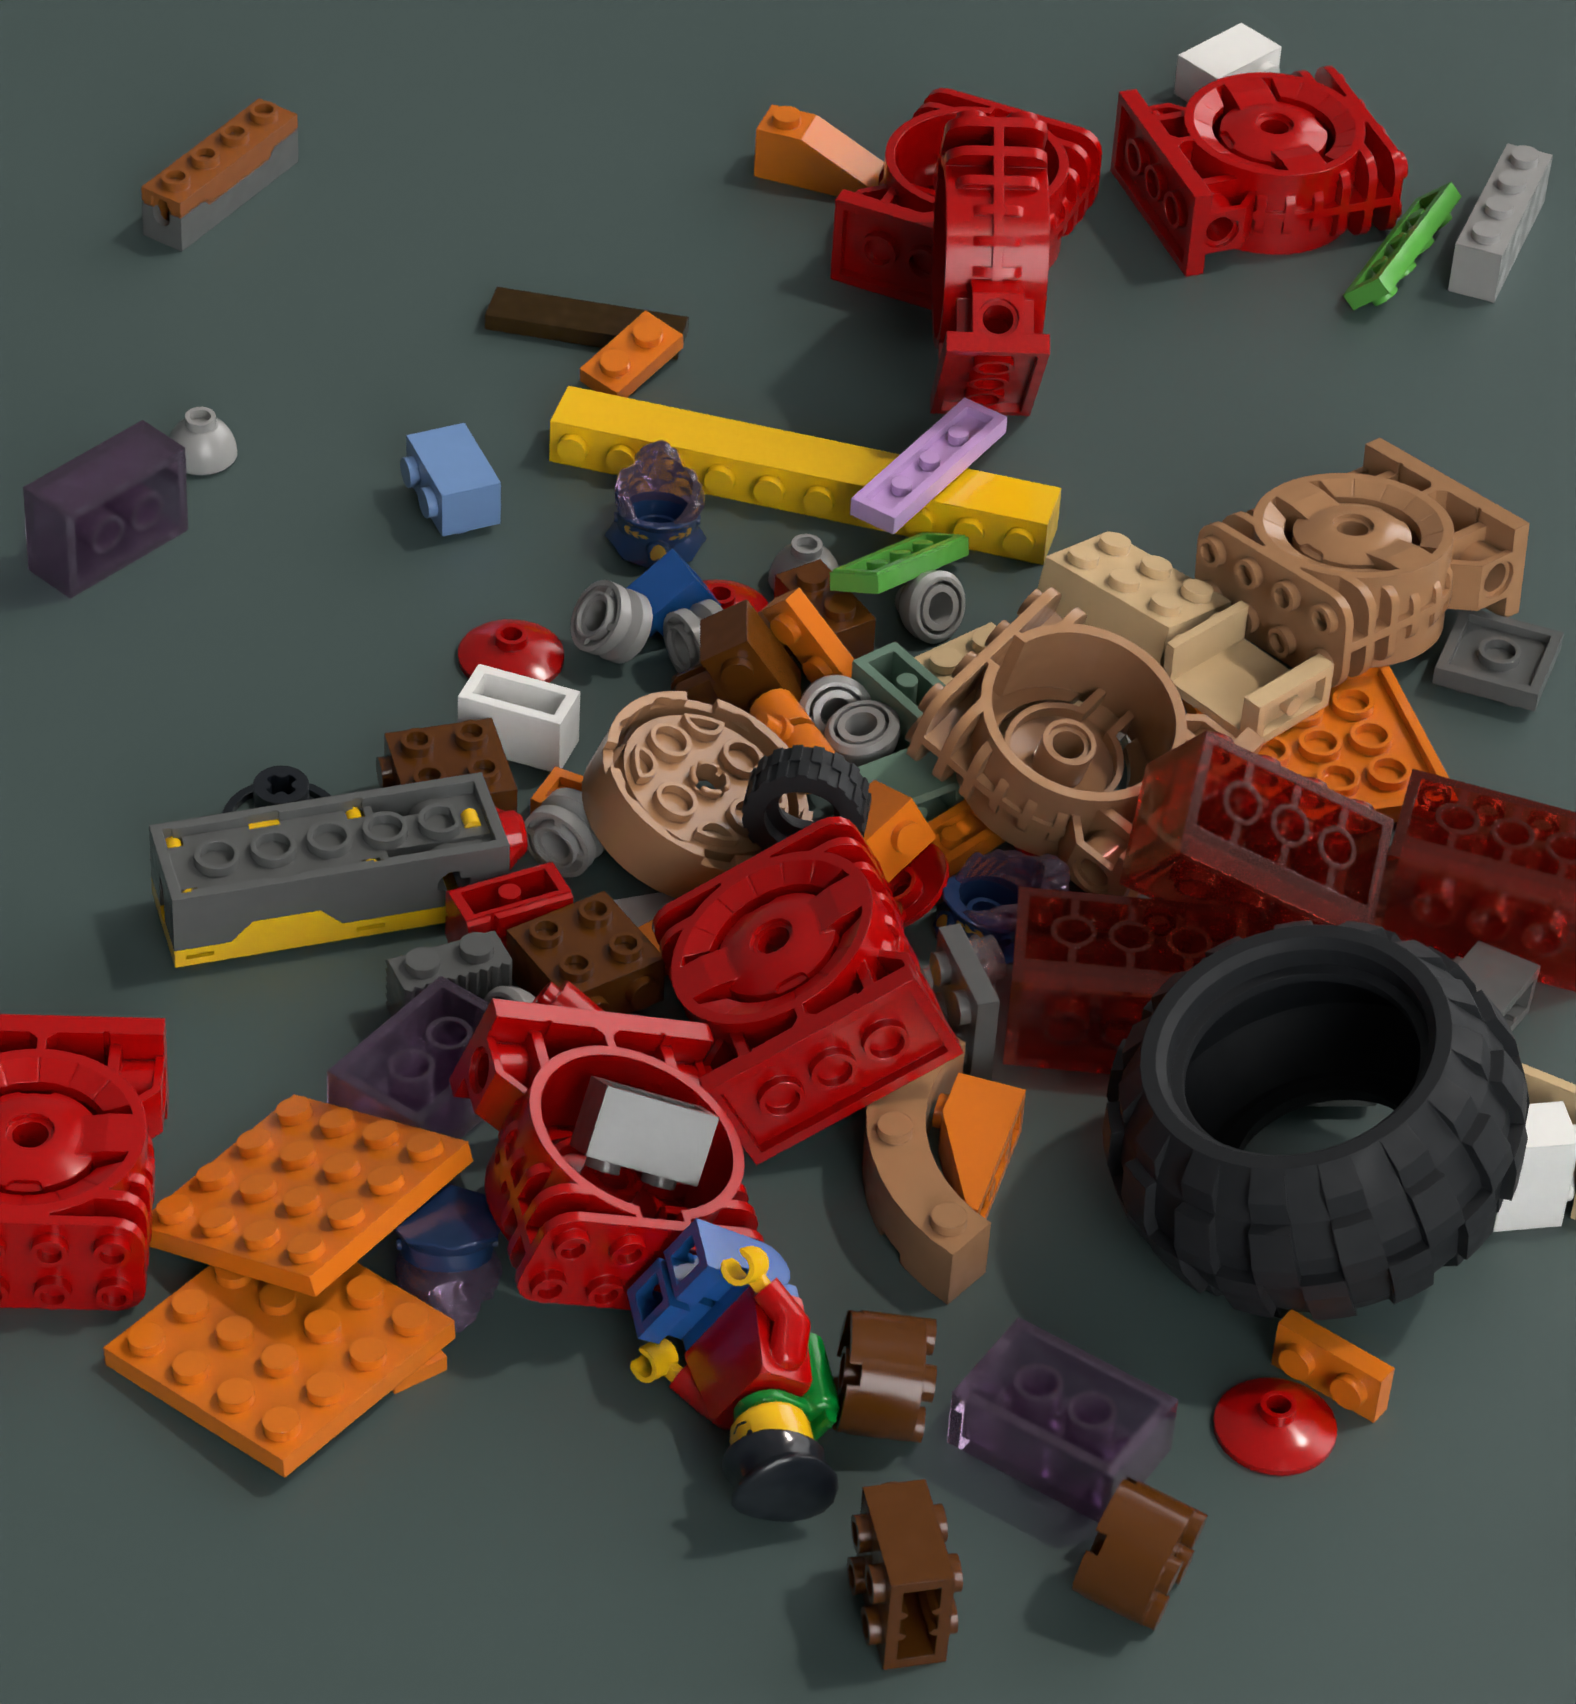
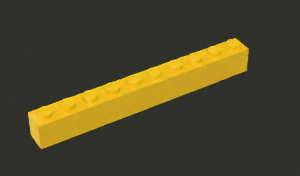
M573 386L567 387L550 420L549 461L884 531L850 515L851 498L900 454ZM967 468L895 534L912 537L921 532L961 534L969 537V550L1044 565L1058 527L1062 488Z

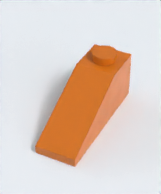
M772 104L756 128L755 177L833 196H838L843 189L856 192L857 189L878 186L879 174L884 162L818 115L799 111L792 106Z
M958 1072L950 1094L940 1093L937 1099L932 1127L940 1129L938 1154L945 1180L961 1199L974 1211L987 1219L1022 1131L1026 1089Z

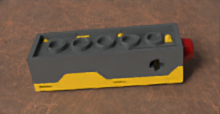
M482 772L149 825L152 894L175 968L445 923V917L448 916L445 910L446 891L509 874V871L525 855L528 848L527 833L522 816L513 809L504 811L495 807Z

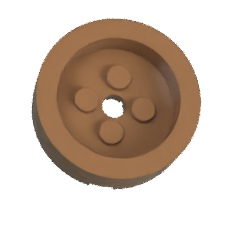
M686 691L651 693L625 706L608 729L583 775V807L588 822L599 842L618 864L651 888L673 898H678L762 852L761 847L756 843L753 844L749 839V832L747 828L743 827L742 807L749 777L753 767L757 768L758 762L765 755L768 757L773 754V750L782 747L787 749L789 747L777 734L757 718L728 702L717 699L713 705L688 700ZM707 780L715 789H710L706 786L698 789L696 786L699 781ZM792 792L783 794L780 797L779 806L781 809L799 819L812 821L813 811H809L806 793Z

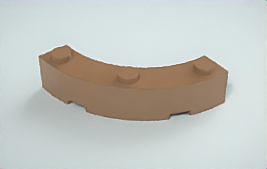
M960 1038L958 1040L964 1052L963 1054L867 1105L862 1156L864 1192L867 1206L877 1230L881 1236L886 1234L889 1241L900 1253L899 1262L905 1270L924 1288L947 1305L986 1273L991 1222L974 1211L945 1180L936 1165L927 1137L932 1128L934 1109L940 1093L949 1095L958 1072L963 1073L966 1042Z

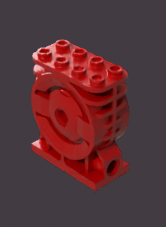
M1330 65L1319 67L1314 78L1307 70L1294 71L1291 75L1273 72H1252L1227 76L1199 89L1190 98L1186 107L1172 103L1149 106L1137 89L1120 91L1110 171L1184 276L1188 277L1203 274L1205 255L1209 253L1237 249L1267 255L1295 254L1323 247L1340 237L1346 229L1353 235L1367 234L1371 223L1380 231L1393 229L1397 218H1400L1402 214L1400 198L1403 179L1408 175V162L1405 154L1399 151L1388 137L1384 127L1378 124L1367 110L1363 100L1359 99L1346 83L1344 76Z
M949 88L933 90L926 97L924 103L915 111L912 119L898 127L889 138L885 150L884 165L879 174L878 186L857 189L856 192L843 189L835 199L830 279L932 310L931 267L933 205L935 200L933 177L945 125L949 120L956 118L958 112L965 110L982 111L986 116L1007 117L1008 114L1013 112L1028 111ZM1036 114L1037 119L1045 122L1048 127V137L1044 152L1048 156L1050 269L1058 258L1061 237L1069 235L1073 231L1076 224L1085 216L1086 210L1096 200L1099 188L1102 147L1098 138L1091 131L1080 126Z
M965 110L958 112L956 118L949 120L945 125L933 177L935 200L933 205L931 309L933 341L935 348L938 349V366L930 394V413L946 414L965 397L1003 415L1030 416L1050 356V334H1043L1047 301L1050 238L1048 156L1044 152L1048 137V127L1045 122L1038 120L1037 115L1034 113L1021 111L1010 113L1007 117L986 116L982 111Z
M840 816L818 820L674 899L658 910L652 922V930L660 946L659 949L664 963L669 969L668 974L679 1001L684 1007L688 1019L691 1022L708 1023L714 1039L709 1049V1054L703 1062L706 1074L699 1078L701 1085L725 1111L737 1131L743 1148L756 1166L964 1053L957 1036L943 1015L933 989L921 972L920 964L913 948L904 935L902 916L890 886L885 879L880 862L856 825L849 819Z
M492 998L451 1074L449 1082L454 1097L471 1099L474 1113L499 1131V1142L486 1168L485 1193L491 1214L497 1226L509 1241L507 1252L511 1265L517 1269L515 1274L516 1285L519 1294L525 1299L540 1303L631 1310L627 1290L658 1257L665 1259L664 1251L695 1218L764 1242L763 1235L757 1231L759 1223L754 1207L748 1203L749 1198L746 1188L741 1183L745 1166L741 1141L725 1111L702 1087L699 1079L706 1074L703 1059L714 1042L708 1023ZM591 1075L702 1106L719 1117L698 1187L677 1182L675 1191H670L642 1182L640 1180L641 1171L622 1166L620 1174L617 1176L584 1165L587 1156L569 1144ZM695 1246L689 1251L692 1255H697ZM657 1284L653 1290L661 1292L660 1285Z
M0 1014V1308L121 1311L138 1305L144 1299L150 1258L149 1242L151 1241L153 1227L152 1205L155 1195V1158L152 1139L163 1132L164 1119H168L169 1110L165 1018Z

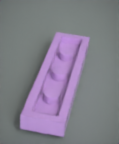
M964 397L851 498L850 515L894 535L1006 433L1007 416Z

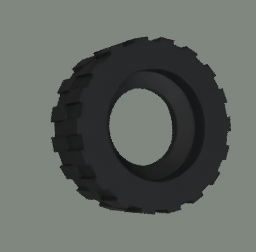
M793 745L792 748L784 749L782 747L773 750V754L768 757L765 755L759 760L757 768L753 767L742 807L743 827L747 828L749 832L748 837L752 843H756L761 847V851H764L815 823L816 821L794 817L779 806V799L783 794L804 792L819 796L834 806L832 817L840 816L849 819L856 825L864 838L872 801L871 793L868 792L869 783L866 777H862L859 773L860 769L854 763L851 764L844 759L845 756L837 752L831 753L826 751L823 747L814 746V748L804 747V745Z

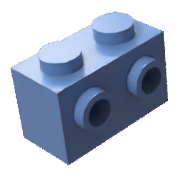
M465 423L406 435V457L400 460L403 481L407 488H414L418 495L419 506L423 516L426 519H432L442 537L500 524L501 482Z

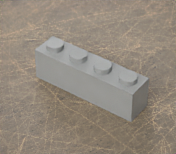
M1507 143L1455 244L1448 291L1495 302L1545 202L1552 154L1537 151L1531 146H1516Z

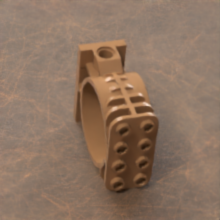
M1378 438L1365 444L1362 467L1349 473L1316 474L1285 482L1267 492L1256 504V507L1246 513L1242 511L1228 515L1223 522L1217 521L1205 525L1198 535L1194 579L1210 584L1216 593L1232 601L1230 606L1241 600L1248 604L1244 638L1282 662L1295 668L1319 653L1334 663L1331 687L1342 684L1348 676H1359L1369 668L1397 664L1424 653L1441 636L1444 628L1445 611L1447 609L1478 611L1486 608L1494 614L1504 617H1510L1519 613L1530 523L1382 438Z
M1054 587L1048 588L1043 593L1039 589H1035L1024 600L1018 609V617L1011 624L1003 620L993 629L985 641V649L978 655L973 651L967 653L955 667L951 675L953 679L945 687L938 682L925 694L918 706L923 715L915 721L905 736V739L910 743L906 754L917 762L931 751L938 757L932 775L943 782L956 772L957 781L960 786L958 793L966 799L973 812L991 831L1006 842L1026 852L1060 860L1062 873L1096 900L1090 916L1107 929L1231 803L1265 739L1249 727L1235 738L1206 714H1185L1184 705L1176 686L1166 671L1152 656L1135 643L1120 635L1098 627L1084 625L1087 614L1079 607L1074 608L1064 618L1060 617L1055 611L1062 594ZM1078 700L1083 702L1080 706L1073 705ZM1020 712L1011 721L1003 737L999 731V726L1009 717ZM1127 735L1131 742L1122 751L1119 741ZM1125 760L1127 785L1125 789L1116 790L1123 775Z

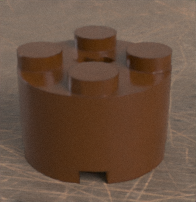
M848 1310L846 1312L837 1351V1357H841L839 1375L834 1377L840 1401V1414L837 1417L836 1423L832 1426L833 1430L845 1432L849 1435L915 1443L922 1442L926 1408L925 1406H920L921 1401L932 1403L936 1388L937 1366L926 1364V1355L932 1356L935 1347L936 1319L867 1310Z
M1127 1476L1118 1486L1095 1530L1098 1533L1090 1551L1086 1550L1072 1585V1590L1090 1601L1155 1631L1169 1603L1170 1596L1168 1594L1174 1583L1177 1585L1181 1583L1195 1553L1193 1547L1204 1528L1208 1515L1141 1481H1136Z

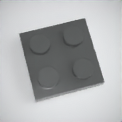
M1460 610L1435 666L1432 684L1451 688L1460 693H1469L1499 701L1508 706L1535 711L1561 650L1564 632L1482 610Z
M958 923L938 927L936 952L930 954L929 958L930 971L933 978V991L947 1023L955 1035L966 1042L963 1074L991 1081L1000 1000L962 925Z

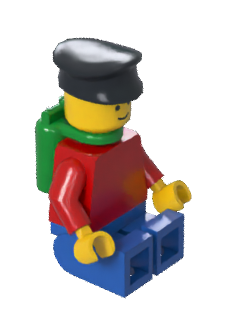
M695 1218L664 1251L665 1259L658 1257L627 1290L638 1339L648 1341V1343L639 1347L642 1356L631 1361L630 1369L634 1376L643 1383H651L662 1376L666 1377L671 1382L669 1388L698 1413L717 1427L730 1431V1446L722 1457V1471L726 1479L735 1488L732 1493L731 1505L739 1513L753 1518L780 1522H794L812 1518L824 1513L834 1503L839 1489L837 1474L826 1463L824 1448L817 1442L820 1437L832 1428L840 1414V1401L824 1341L819 1335L810 1333L811 1323L808 1315L804 1312L803 1301L799 1298L796 1286L788 1284L790 1270L785 1260L774 1248L764 1242ZM694 1246L696 1248L697 1255H692L689 1253L691 1248H693ZM657 1284L660 1285L661 1292L653 1290ZM667 1335L683 1339L686 1350L684 1355L687 1362L684 1368L678 1364L679 1359L675 1346L671 1341L665 1339Z

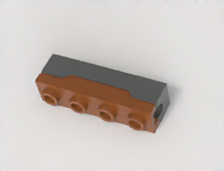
M258 98L141 187L142 200L144 201L142 202L143 235L182 252L298 163V130H296L298 127V114L279 107L273 102Z

